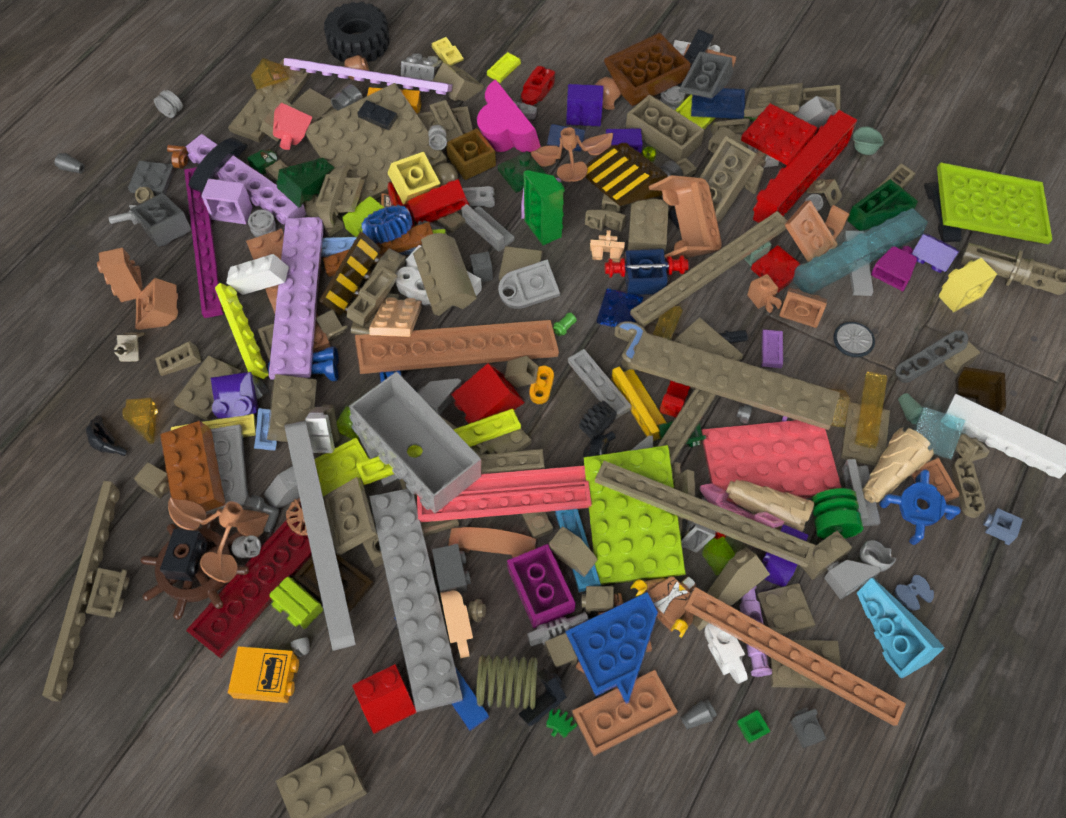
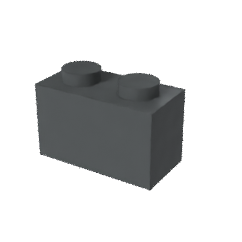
M458 544L432 549L440 592L450 590L458 591L460 594L468 592L467 584H471L468 571L463 570L462 564H466L464 550L459 551Z

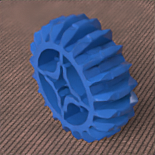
M386 206L383 209L374 211L373 214H369L362 222V232L375 244L389 242L401 237V235L406 234L413 225L412 217L405 206Z

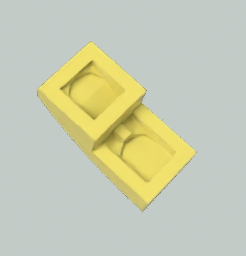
M447 37L432 43L433 50L444 63L454 65L463 61L462 55L456 46L451 45Z

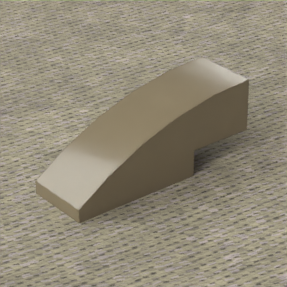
M381 266L359 291V296L348 307L347 318L364 327L386 298L398 275Z

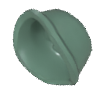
M861 127L853 134L854 147L863 155H873L884 144L880 132L871 127Z

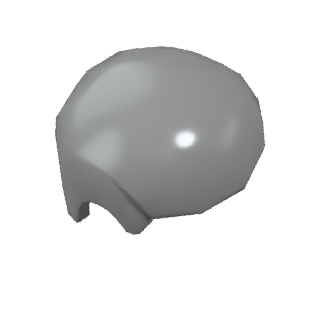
M866 541L860 549V558L863 564L879 567L881 572L889 569L896 561L895 557H891V548H885L878 541Z

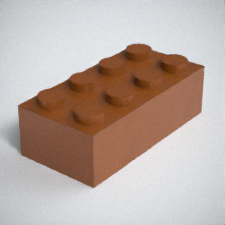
M197 421L160 434L171 497L177 500L195 502L202 506L205 512L226 505L211 428L201 421Z

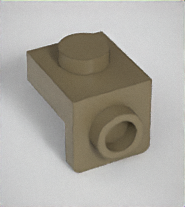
M966 434L960 436L954 448L968 463L985 458L990 452L977 438L971 439Z
M586 586V594H582V607L586 608V613L591 614V611H609L613 609V587Z

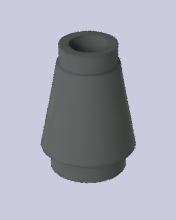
M59 153L55 158V166L59 170L81 174L85 169L83 163L67 153Z
M706 699L697 702L680 718L688 730L689 728L713 721L712 718L716 717L717 714L710 701Z

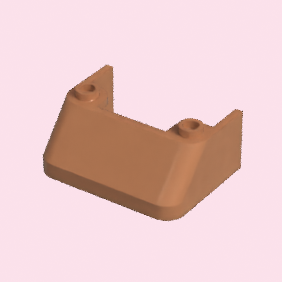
M671 175L649 186L650 190L662 191L663 200L668 205L675 206L682 240L675 243L673 252L664 255L665 259H667V256H671L672 259H679L680 255H684L686 259L713 253L721 249L722 243L711 192L705 179Z

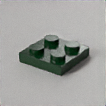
M528 151L497 165L498 171L515 193L522 191L524 188V171L528 170L546 174Z

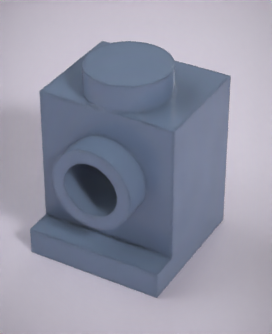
M997 508L992 514L988 513L983 522V525L987 526L985 533L1005 541L1004 544L1009 545L1017 538L1023 519Z

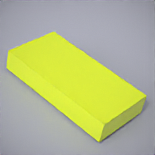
M507 52L487 71V76L501 83L521 64V59Z

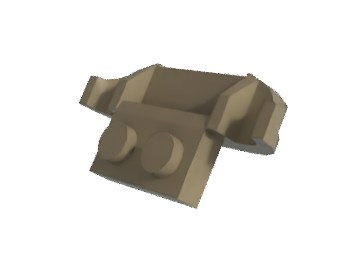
M351 165L336 167L330 174L325 176L316 202L319 218L323 221L325 228L334 227L332 216H338V213L355 211L364 181L361 177H347V172L354 169Z

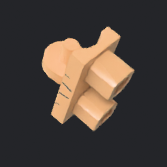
M607 230L606 235H599V240H591L590 251H592V259L602 260L603 252H610V258L615 262H619L621 254L624 252L625 242H617V236H610L611 230Z

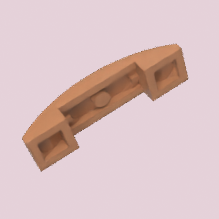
M462 527L451 528L448 546L458 544L459 551L464 550V552L469 553L470 550L507 554L512 555V558L534 550L536 539L504 530Z

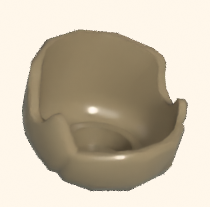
M440 163L433 169L440 182L439 187L458 179V172L452 164Z

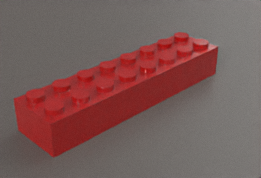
M838 110L834 115H830L826 124L819 127L816 135L811 137L807 145L800 150L790 164L785 168L782 167L777 177L769 181L765 190L762 189L756 197L758 201L753 208L754 216L752 220L760 223L776 211L784 216L813 182L821 176L848 146L857 119L841 110Z

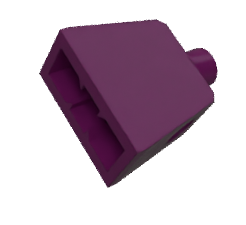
M903 246L902 249L891 247L876 262L871 276L904 291L917 261V258L911 255L913 252L912 248L909 246Z

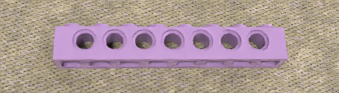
M201 134L186 146L189 153L188 157L193 163L200 164L203 158L217 144ZM232 156L214 175L216 179L222 181L244 183L251 202L255 206H260L264 210L271 212L281 224H285L286 218H303L306 215L303 204L298 208L276 188V184L235 156Z

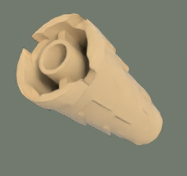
M899 428L893 434L888 447L881 455L878 464L863 487L864 498L868 502L873 503L879 502L888 493L891 494L908 476H911L916 470L918 471L932 458L934 454L933 448L930 451L928 449L931 443L915 430L908 428L904 432L903 428Z
M736 479L735 482L730 481L726 493L729 494L728 498L750 511L753 515L768 512L783 520L784 525L803 532L805 522L809 520L814 507V502L809 499ZM782 526L775 527L774 529L780 531Z

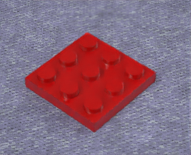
M770 103L742 134L741 141L788 166L816 133L817 127Z

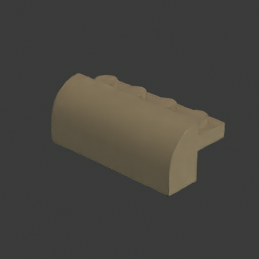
M443 233L431 234L421 239L422 246L413 253L433 313L440 316L452 305L464 309L476 300L477 297L455 239Z

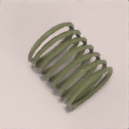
M483 654L480 656L476 696L479 707H482L484 704L487 668L488 706H492L497 668L496 706L499 708L502 703L505 675V706L507 709L510 707L514 675V707L516 709L519 707L523 676V708L526 709L528 707L529 694L530 708L532 710L535 708L536 657L529 659L527 669V661L523 656L520 659L518 669V659L516 656L511 659L510 664L507 655L502 659V663L498 655L495 656L493 664L489 654L486 657Z

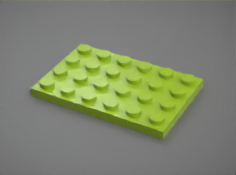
M940 163L937 166L943 225L1049 244L1052 241L1043 182L946 163Z
M665 445L584 457L586 481L589 482L591 497L589 514L593 553L598 559L595 563V568L600 585L630 582L638 579L646 580L686 575L678 516L595 482L603 461H606L674 488L669 446Z

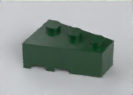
M318 158L279 169L276 188L300 208L303 202L306 200L310 201L314 194L320 193L326 174H330L334 170V166L326 159Z
M889 179L852 206L847 221L859 231H864L911 216L918 201Z

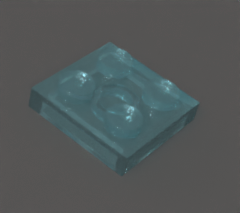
M922 407L914 430L931 443L928 447L929 451L933 448L934 454L952 460L965 420Z

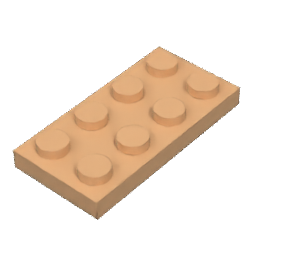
M389 297L384 299L369 327L370 335L410 337L421 311L422 301H416L414 298L397 300V298Z

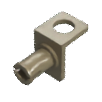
M126 332L117 335L118 345L115 346L114 350L118 349V351L114 353L119 357L120 362L140 360L138 337L144 336V332Z

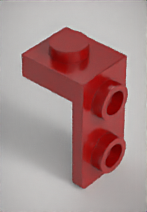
M670 381L659 412L676 418L683 408L690 386Z

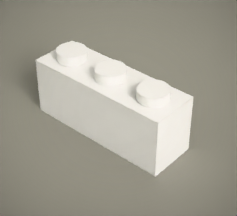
M271 254L230 267L226 283L244 295L285 283L289 266L277 256Z

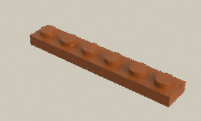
M427 222L412 227L406 234L401 235V237L395 240L383 242L382 244L377 243L381 248L379 253L383 256L389 248L400 253L418 247V245L421 246V239L433 234L430 223ZM349 249L323 258L326 273L329 277L335 275Z

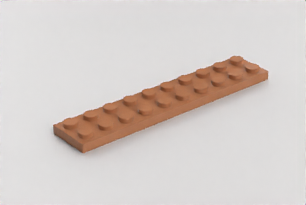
M551 320L412 331L410 337L370 334L355 335L360 374L503 362L524 356L530 359L558 357L559 354Z

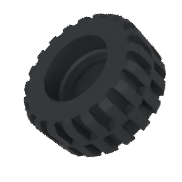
M355 1L350 4L344 3L341 7L337 6L334 8L333 12L331 11L325 19L324 32L328 49L341 62L359 55L365 58L368 64L369 61H376L377 57H381L388 49L390 37L385 14L378 7H374L373 4H365V2L361 1L359 3Z

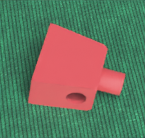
M283 103L278 105L274 111L273 136L281 139L280 147L282 149L290 150L291 144L297 145L303 139L312 116Z

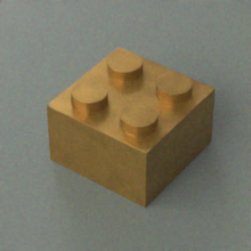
M477 128L448 141L446 144L447 157L465 180L496 166L495 150Z

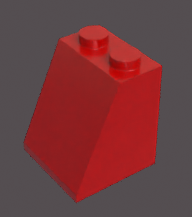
M489 363L451 394L456 400L454 402L455 406L461 412L464 411L466 414L464 418L469 424L510 409L515 410L525 403L512 384L504 378L505 375Z

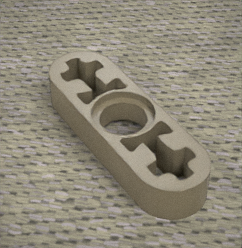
M959 458L952 466V473L957 491L960 494L959 500L962 511L968 517L976 518L985 510V503L973 462L968 463L964 458ZM960 465H962L963 468L967 469L965 473L962 468H959ZM963 483L972 485L973 492L966 491L963 488Z

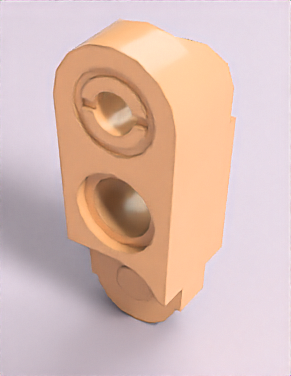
M458 591L441 592L450 643H458L460 658L469 657L466 640L472 639L473 636L466 605L464 606L462 596Z

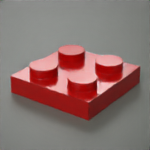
M777 245L752 264L751 270L759 277L768 274L778 287L777 292H780L803 274L805 267Z

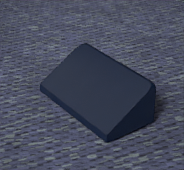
M551 124L547 146L559 147L561 131L568 127ZM573 128L575 134L579 136V140L583 142L585 140V130ZM577 143L573 151L581 152L582 148Z

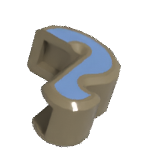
M630 321L621 322L615 326L614 334L616 337L629 342L622 353L623 359L621 361L623 368L626 370L633 369L630 368L631 360L642 333H647L645 328Z

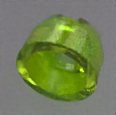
M647 146L643 149L642 155L649 159L650 162H653L656 158V150L653 147Z

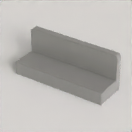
M466 204L461 208L462 217L465 218L466 223L498 252L515 240L510 232L480 206L472 209Z
M847 459L842 467L846 489L856 492L859 504L857 512L861 514L863 526L879 525L880 518L876 502H868L864 498L862 491L870 478L868 466H857L856 459Z

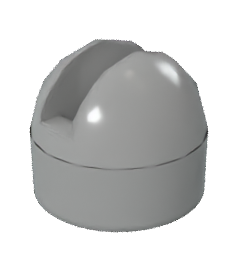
M308 638L297 639L290 643L292 651L299 657L306 655L310 650Z

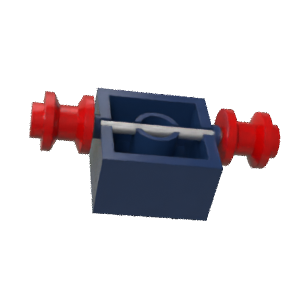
M663 249L625 251V258H621L619 262H613L612 258H608V262L604 263V270L609 278H612L613 274L618 273L621 277H625L627 295L656 294L667 286V273L672 275L673 271H679L681 275H684L685 271L688 270V259H685L684 255H680L679 259H672L671 256H667V262H665Z

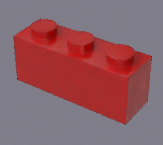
M459 179L450 181L441 187L433 188L429 192L408 200L417 224L419 221L423 222L424 220L433 222L461 210L466 204L469 205Z

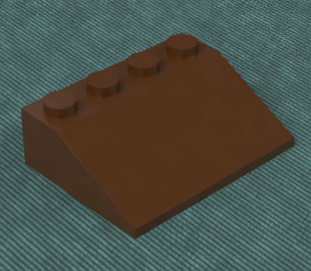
M661 33L604 59V63L622 96L632 107L639 104L648 95L655 96L682 83L691 66V63Z

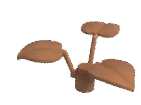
M564 128L561 131L559 147H540L532 151L531 156L539 166H551L556 162V159H560L562 148L564 147L566 150H569L571 164L560 166L557 170V176L565 182H576L583 179L588 171L584 162L574 163L572 150L576 147L577 143L584 152L588 151L590 155H600L611 147L613 133L591 137L581 142L573 128Z
M172 497L168 502V510L172 520L176 525L186 530H197L200 524L206 525L219 516V522L226 530L217 554L214 552L205 553L200 560V565L205 574L223 583L230 582L237 572L235 559L231 555H222V550L231 527H237L239 533L244 536L253 535L259 537L262 535L269 514L243 510L240 504L230 501L223 510L218 509L215 514L205 519L206 512L204 508L195 502L177 500Z

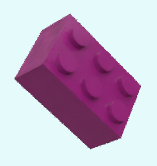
M548 544L507 560L508 572L533 629L575 611V601Z

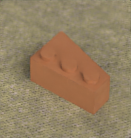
M123 247L100 252V261L97 262L99 272L104 273L107 285H111L113 295H117L121 302L136 299L143 291L140 267L134 266L135 261L129 260L130 255Z

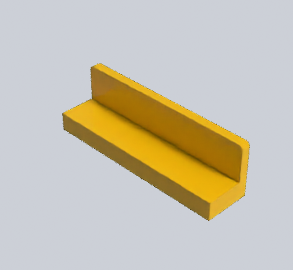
M620 366L613 369L611 380L632 405L630 411L646 437L653 436V441L660 439L659 429L656 425L666 423L634 370L630 369L623 372Z

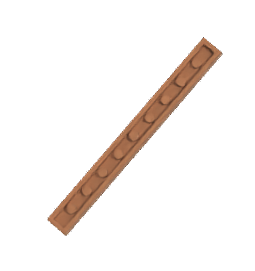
M696 587L693 589L684 607L685 610L893 726L898 725L906 703Z

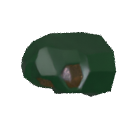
M260 150L250 155L247 160L252 169L263 175L267 173V167L278 161V156L273 150Z

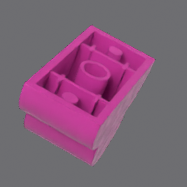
M495 79L488 85L485 91L487 105L480 110L477 116V124L481 134L495 152H505L513 147L521 152L537 150L541 146L535 128Z

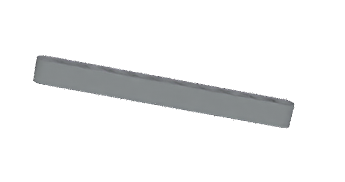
M306 421L286 424L284 427L332 650L335 651L356 645Z

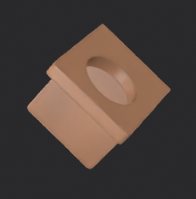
M833 205L825 224L828 229L834 232L833 237L836 239L844 229L849 213Z

